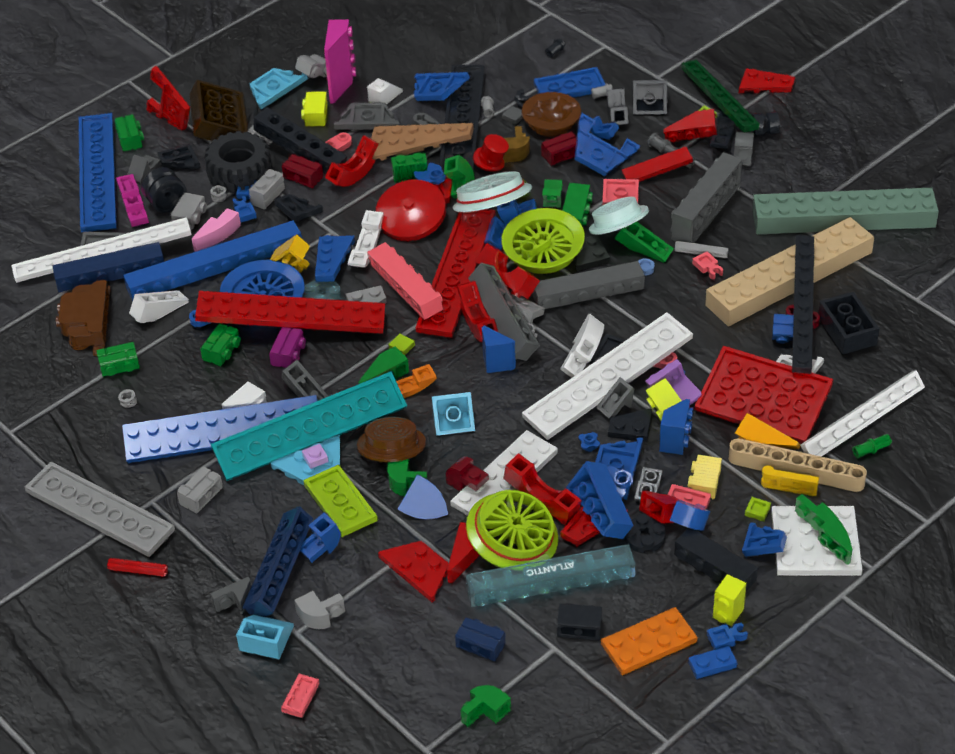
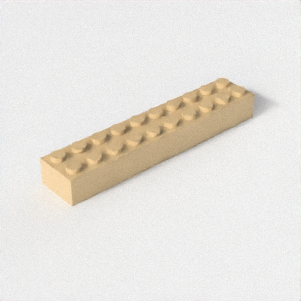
M851 217L813 235L814 282L871 254L874 236ZM795 245L706 289L705 305L729 327L793 294Z

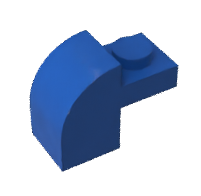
M535 199L520 204L513 200L497 206L498 214L505 224H508L519 214L537 209Z
M679 499L676 501L670 521L703 531L710 511L701 504L693 505Z
M325 512L309 524L313 534L303 542L300 552L311 563L325 551L330 554L336 548L341 538V532L337 524Z

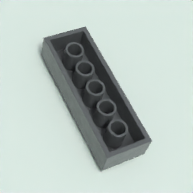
M723 152L719 158L715 159L712 167L707 169L705 175L698 180L697 185L690 189L687 197L681 200L678 208H675L671 214L672 226L670 231L672 232L673 241L695 243L740 187L741 158Z

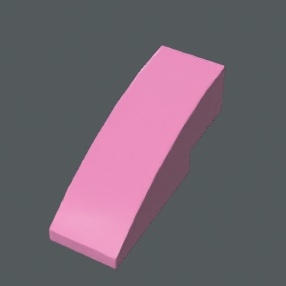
M226 209L218 219L211 217L192 238L194 252L212 247L233 234L241 226L239 212Z

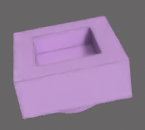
M320 444L302 450V456L310 469L329 462L328 456Z

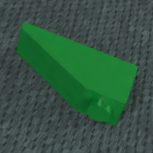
M638 222L621 228L614 238L628 249L663 263L674 249Z
M396 346L379 354L358 384L391 371L395 380L409 373L408 358Z

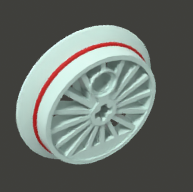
M515 171L485 176L466 183L457 189L458 198L457 203L453 206V210L456 212H472L495 207L527 194L532 189L531 184L524 183L520 173Z

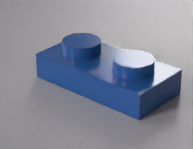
M729 646L691 656L688 659L696 679L737 668V661Z

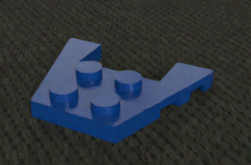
M582 113L578 123L575 150L576 161L606 176L638 151L640 145L628 138L621 150L589 133L596 120Z

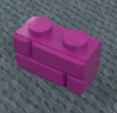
M281 327L269 353L272 366L287 368L296 360L299 361L300 350L304 349L306 344V338L303 337L301 329Z

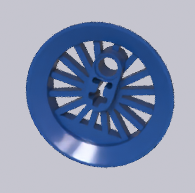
M257 260L245 263L232 270L224 278L220 292L302 297L304 293V280L301 274L287 263Z

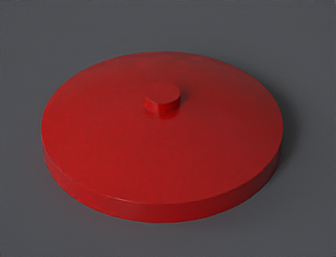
M407 180L393 185L382 194L376 206V212H383L381 230L387 236L400 241H414L430 235L441 225L446 215V202L442 192L432 183L423 180Z

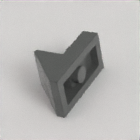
M134 155L127 175L133 174L136 183L141 185L146 175L152 170L159 168L161 162L159 159L148 155L144 157Z
M619 377L596 408L611 419V417H615L624 405L629 408L632 407L635 389L623 378Z
M249 576L210 593L212 605L216 612L236 604L241 614L244 613L245 610L242 607L252 587Z

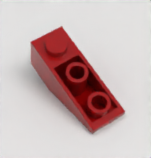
M714 109L696 111L663 129L665 140L675 142L717 135Z

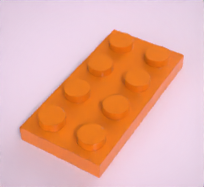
M674 607L601 639V645L621 675H624L697 643L698 637L678 609Z

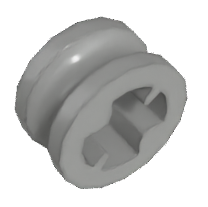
M217 185L211 188L210 192L213 201L222 202L227 198L225 187Z
M126 389L120 392L118 398L123 407H133L137 403L133 390Z

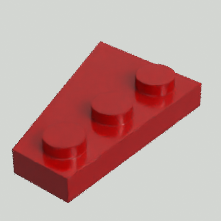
M746 68L738 94H743L745 91L760 93V90H769L771 93L791 92L795 83V77Z
M583 506L560 532L561 538L576 546L581 545L600 533L592 523L591 516L585 514L582 510Z

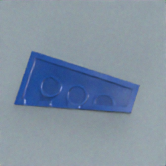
M325 235L319 237L315 271L316 282L335 280L341 269V263H344L346 254H349L351 245L355 243V235Z

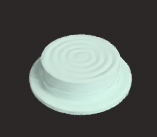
M633 196L611 201L597 208L592 213L594 223L590 226L589 231L591 234L597 235L619 230L642 219L647 215L649 209L645 205H639Z

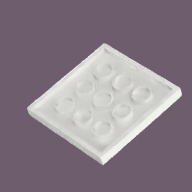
M772 506L773 530H782L787 536L784 551L775 553L777 575H862L854 506H828L839 518L850 538L853 550L851 563L848 565L838 559L827 547L821 545L818 541L819 531L814 530L806 520L797 515L795 506Z

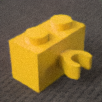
M296 234L276 248L270 260L287 263L292 267L294 266L301 273L304 268L307 269L309 266V262L303 258L310 245Z

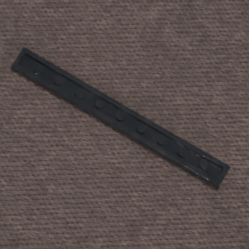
M796 235L792 373H812L814 236Z

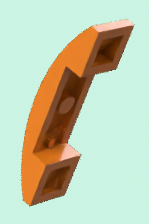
M428 364L413 369L412 376L396 382L405 399L428 387L437 379V376L431 365Z

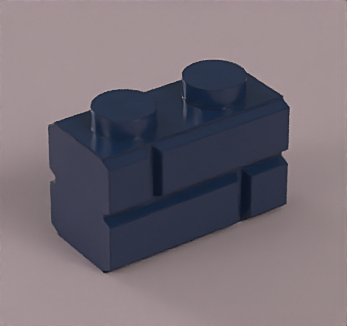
M465 618L455 636L456 647L492 661H496L506 643L505 632L500 627L485 625L479 619Z

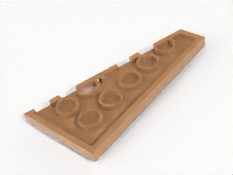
M473 123L374 127L371 139L378 142L379 145L373 159L380 158L382 161L387 160V157L391 155H407L424 151V148L429 146L437 148L440 147L439 144L446 142L453 144L470 140L474 130Z

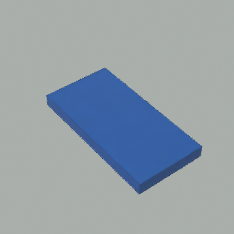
M594 67L534 79V86L538 94L559 92L574 98L592 94V88L605 86V82L598 68Z

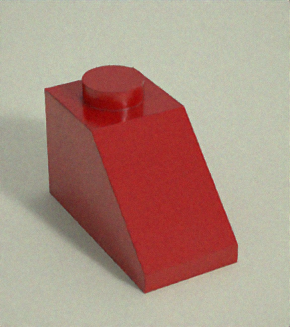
M642 491L639 510L661 523H675L670 521L676 501L679 499L670 495Z

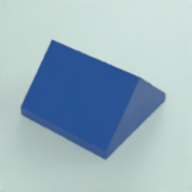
M483 326V357L487 373L514 370L516 368L515 340Z

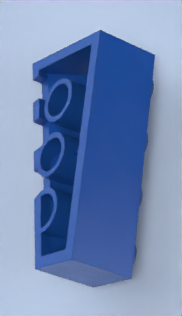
M586 461L567 485L566 489L582 500V510L585 514L591 516L592 523L604 537L623 539L634 525L606 464Z

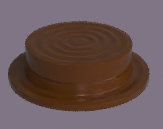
M545 92L532 96L522 107L524 121L533 131L543 136L565 134L581 116V107L577 100L559 92Z
M385 417L372 421L366 426L365 433L357 441V450L362 456L379 462H396L412 458L421 453L426 446V438L420 431L416 430V425L412 421L401 417Z

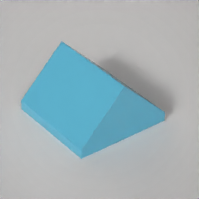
M471 392L432 397L436 436L475 431Z

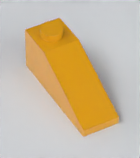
M748 413L735 432L739 437L738 439L786 449H799L801 447L799 442Z

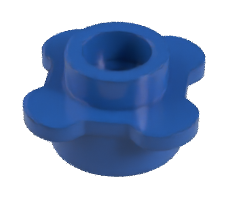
M592 432L579 435L578 439L581 441V448L583 450L593 451L600 446V442L597 440V433Z

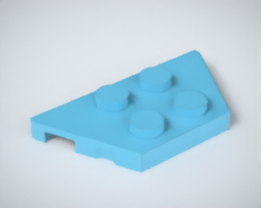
M273 68L251 82L250 89L259 108L262 110L308 78L304 73L300 76L294 75L293 71Z
M340 435L312 445L320 444L329 461L325 464L310 469L302 456V450L270 462L271 468L275 471L277 469L283 471L285 476L295 479L298 483L304 485L303 480L338 464L340 466Z

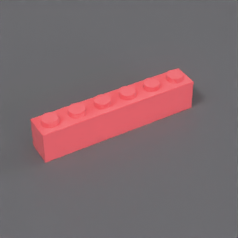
M384 242L367 252L370 265L424 320L443 310L441 294L438 291L435 292L429 282L426 283L420 273L417 274L411 264L408 265L403 256L397 254L394 247H390Z

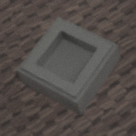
M511 106L502 114V119L516 125L523 119L522 110Z

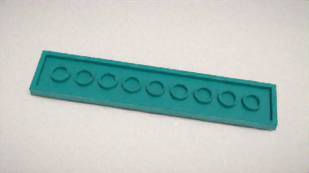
M391 371L212 443L211 447L225 480L229 481L266 466L270 462L293 454L296 451L311 447L313 444L321 443L405 409L407 404Z

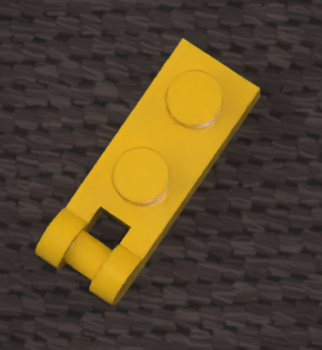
M764 466L762 468L761 485L765 488L811 496L817 495L819 477L774 470L772 466Z

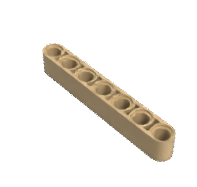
M733 439L729 446V461L734 465L762 471L764 466H772L774 470L819 477L818 484L859 492L865 487L867 471L861 465L744 439Z

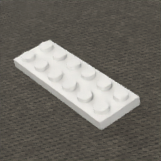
M526 430L483 470L489 474V480L477 491L466 486L451 500V506L468 516L473 505L483 497L503 490H517L503 479L506 464L519 453L533 463L536 472H538L558 453V448Z

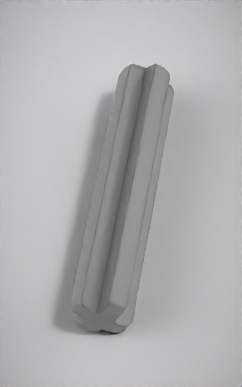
M676 241L675 243L676 252L700 255L708 251L713 257L726 259L728 256V248L682 241Z

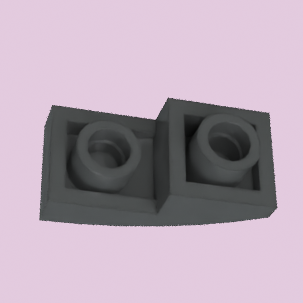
M643 467L634 498L636 501L641 500L642 491L658 493L663 470Z

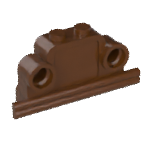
M99 280L93 284L76 286L72 292L63 294L60 303L57 304L59 316H56V326L61 328L62 335L69 337L70 347L74 350H83L93 345V356H98L96 350L105 348L111 289L107 284V280Z

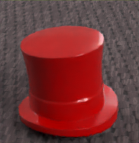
M487 135L483 146L474 152V163L486 171H501L505 164L503 157L509 149L508 142L499 135Z

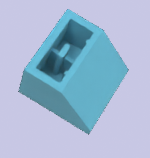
M257 615L244 618L236 634L239 651L280 659L294 623Z

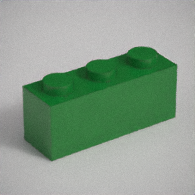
M569 183L562 210L574 216L581 223L582 227L587 226L588 216L586 214L590 213L589 203H592L593 192H590V185Z

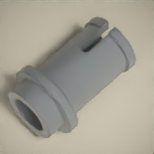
M606 83L605 86L592 88L593 99L606 96L607 90L613 89L612 85Z
M485 96L481 100L485 117L494 115V101L489 96Z

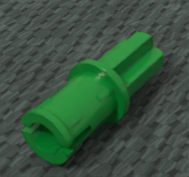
M888 434L873 440L869 438L867 442L853 446V454L858 459L869 453H877V450L889 446L892 443V439Z

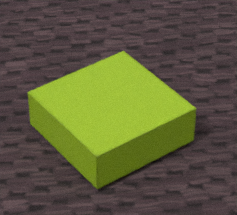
M399 334L388 346L389 349L396 346L406 355L415 346V341Z
M752 497L745 510V516L764 522L771 508V503Z

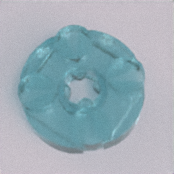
M314 280L304 286L305 298L339 300L341 296L340 286L335 281L316 282Z

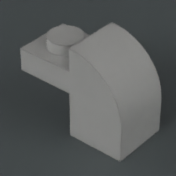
M313 591L294 600L297 615L306 626L313 629L331 627L330 619L338 617L345 612L344 599L340 593L320 602Z

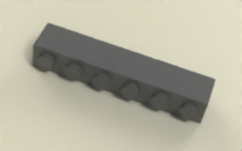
M636 261L542 280L538 283L532 296L536 304L548 309L644 289L645 275L639 262Z
M480 263L468 279L469 281H476L482 304L487 314L495 319L498 332L515 340V359L527 361L540 345L496 268L492 265Z

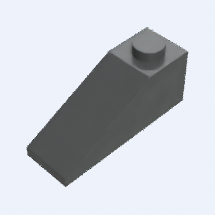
M298 360L282 371L281 378L299 398L316 395L317 401L329 397Z

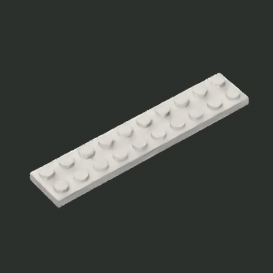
M666 312L523 411L522 418L544 438L549 440L596 407L619 377L630 383L693 338V333Z

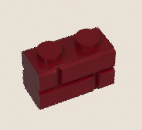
M569 132L542 142L541 154L551 166L575 157L577 137L573 132Z
M292 154L282 164L284 178L312 189L323 178L322 165L318 162L307 160L302 156L299 157Z

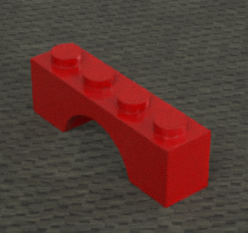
M486 243L475 261L478 264L485 263L494 266L508 290L512 289L511 293L518 298L523 296L529 299L540 280L519 266L513 271L507 272L508 256L496 247Z
M518 453L506 464L503 479L517 490L528 493L540 500L547 507L550 514L565 526L579 511L582 501L580 498L566 488L564 490H555L549 487L537 474L534 464Z

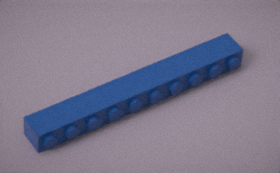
M293 220L123 275L126 289L133 301L135 294L164 292L235 269L248 262L263 260L272 257L276 248L296 234L302 238L301 232Z

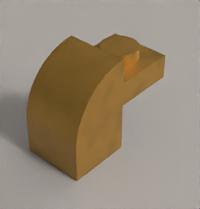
M515 126V137L504 138L509 144V149L503 157L504 162L521 161L530 153V137H526V133H522V126Z

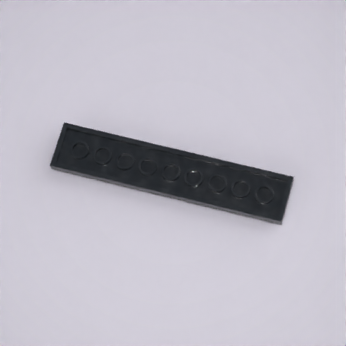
M452 65L451 73L468 72L470 78L448 96L444 124L473 123L474 130L470 140L453 144L448 142L442 143L439 166H441L444 173L445 159L460 155L469 162L474 173L475 163L473 155L477 146L485 65Z

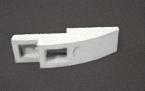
M588 314L573 341L572 349L560 368L571 378L583 371L586 364L591 361L603 334L604 324L591 314Z

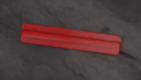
M109 558L107 563L108 569L114 571L163 577L168 572L166 564Z

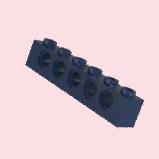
M300 506L283 513L242 607L251 616L266 617L275 611L310 528L309 524L313 521V517Z

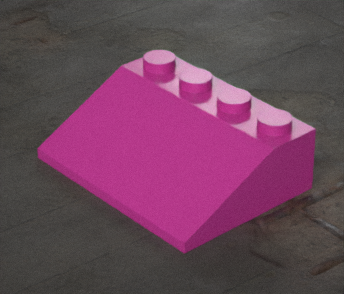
M329 20L324 53L330 104L335 103L353 83V76H356V67H353L355 53H352L354 41L350 38L352 37L353 30L352 26H349V20Z

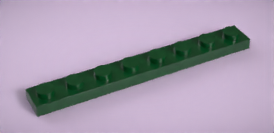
M697 60L682 63L681 69L742 132H751L759 129V122Z

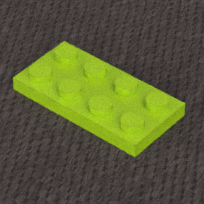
M339 464L303 480L305 488L321 510L337 524L341 537L378 521L376 513Z

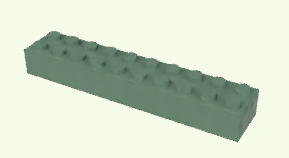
M932 188L754 194L752 208L756 234L821 232L849 217L865 230L936 228L938 208Z

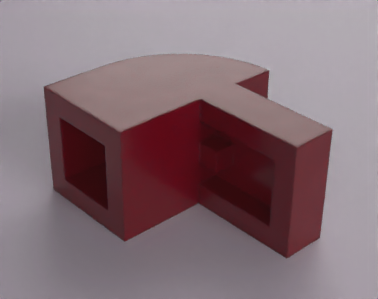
M461 457L446 471V483L458 491H462L466 486L477 491L489 480V474L473 465V459L469 457Z

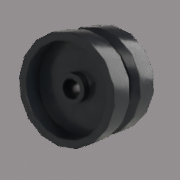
M167 167L152 170L146 175L141 186L142 194L157 211L162 213L173 211L182 195L187 193L183 182Z

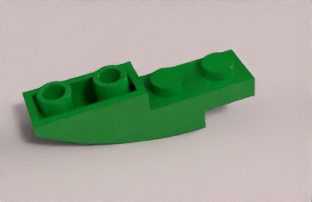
M803 494L797 497L795 505L797 515L806 520L814 530L819 531L818 541L822 546L827 547L838 559L847 565L850 564L853 549L848 533L839 518L823 502L816 506Z

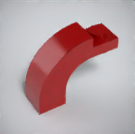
M363 135L354 155L342 164L332 162L325 178L337 186L353 185L362 179L374 165L376 160L373 159L379 143Z
M473 280L456 286L461 300L460 306L463 315L475 338L482 342L483 326L498 332L495 319L487 314L482 304L476 281Z

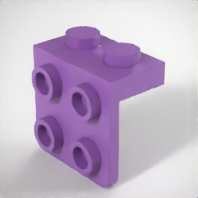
M677 359L646 380L647 387L650 388L666 378L682 401L690 399V405L702 395L701 391L684 374L682 364Z

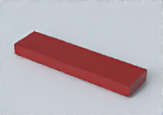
M683 147L622 169V174L625 179L639 180L640 182L692 163L693 158L687 147Z

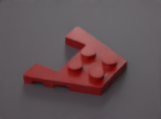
M155 66L151 69L150 79L162 89L161 103L159 104L153 98L149 99L146 111L149 113L155 112L156 117L167 119V123L183 131L188 126L190 106L161 70Z

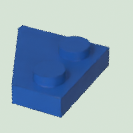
M750 523L742 552L745 557L783 552L787 536L782 530H773L767 526L759 528L756 523Z

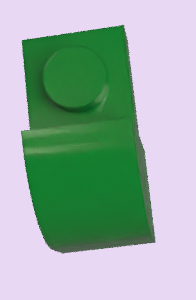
M460 155L445 159L444 175L452 180L451 196L456 199L458 198L457 189L475 180L474 173L469 162Z
M545 179L543 207L561 208L562 180Z
M409 459L388 462L389 486L394 493L400 496L406 495L417 474L428 480L427 472L409 470Z
M482 685L470 690V701H467L461 708V722L469 727L484 714L494 723H497L511 711V697L494 686Z

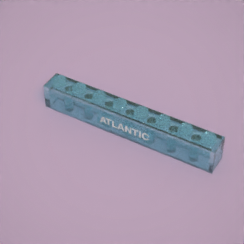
M627 544L467 574L466 588L471 607L484 606L491 603L505 602L512 599L526 598L528 596L634 577L635 561L630 546Z

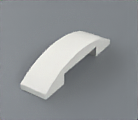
M366 210L362 220V230L355 250H352L348 265L365 268L369 264L367 252L377 245L383 221V212Z

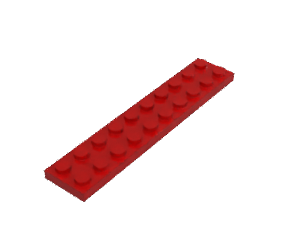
M483 209L458 213L431 285L435 292L438 291L443 298L441 302L443 310L425 320L420 316L416 325V333L453 337L462 312L461 300L456 286L470 282L468 277L478 267V263L475 260L486 245L484 241L490 221L496 216V210Z
M199 291L195 321L383 334L385 303Z

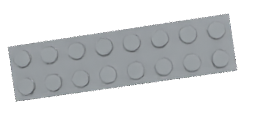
M50 462L25 486L26 493L148 557L175 531L173 524L53 462Z

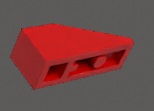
M463 522L459 524L447 568L448 583H453L480 556L470 543L466 531V523Z

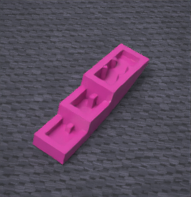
M133 174L117 177L116 181L131 227L149 223Z

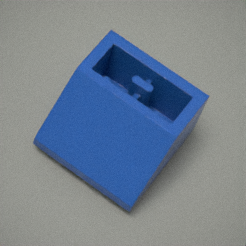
M685 399L663 411L660 426L659 452L683 455L684 447L689 446L690 436L687 434L691 433L693 421H689V419L692 420L693 408H690V399Z

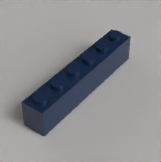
M159 242L55 264L52 265L59 293L72 290L79 285L93 284L99 280H107L108 282L122 279L124 274L162 263L164 259Z

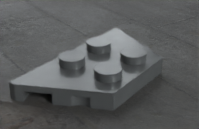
M351 103L348 109L342 113L340 121H335L334 129H374V127L396 126L399 125V121L394 119V114L388 109L386 103Z

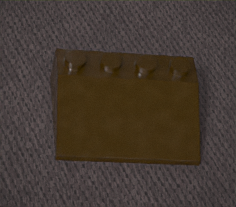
M196 79L189 94L194 136L200 139L217 140L219 136H225L230 132H248L243 92Z

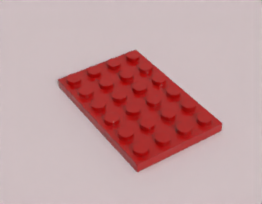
M723 346L701 391L702 395L695 404V410L737 424H741L748 413L802 444L811 435L833 385V379L815 373H792V366Z

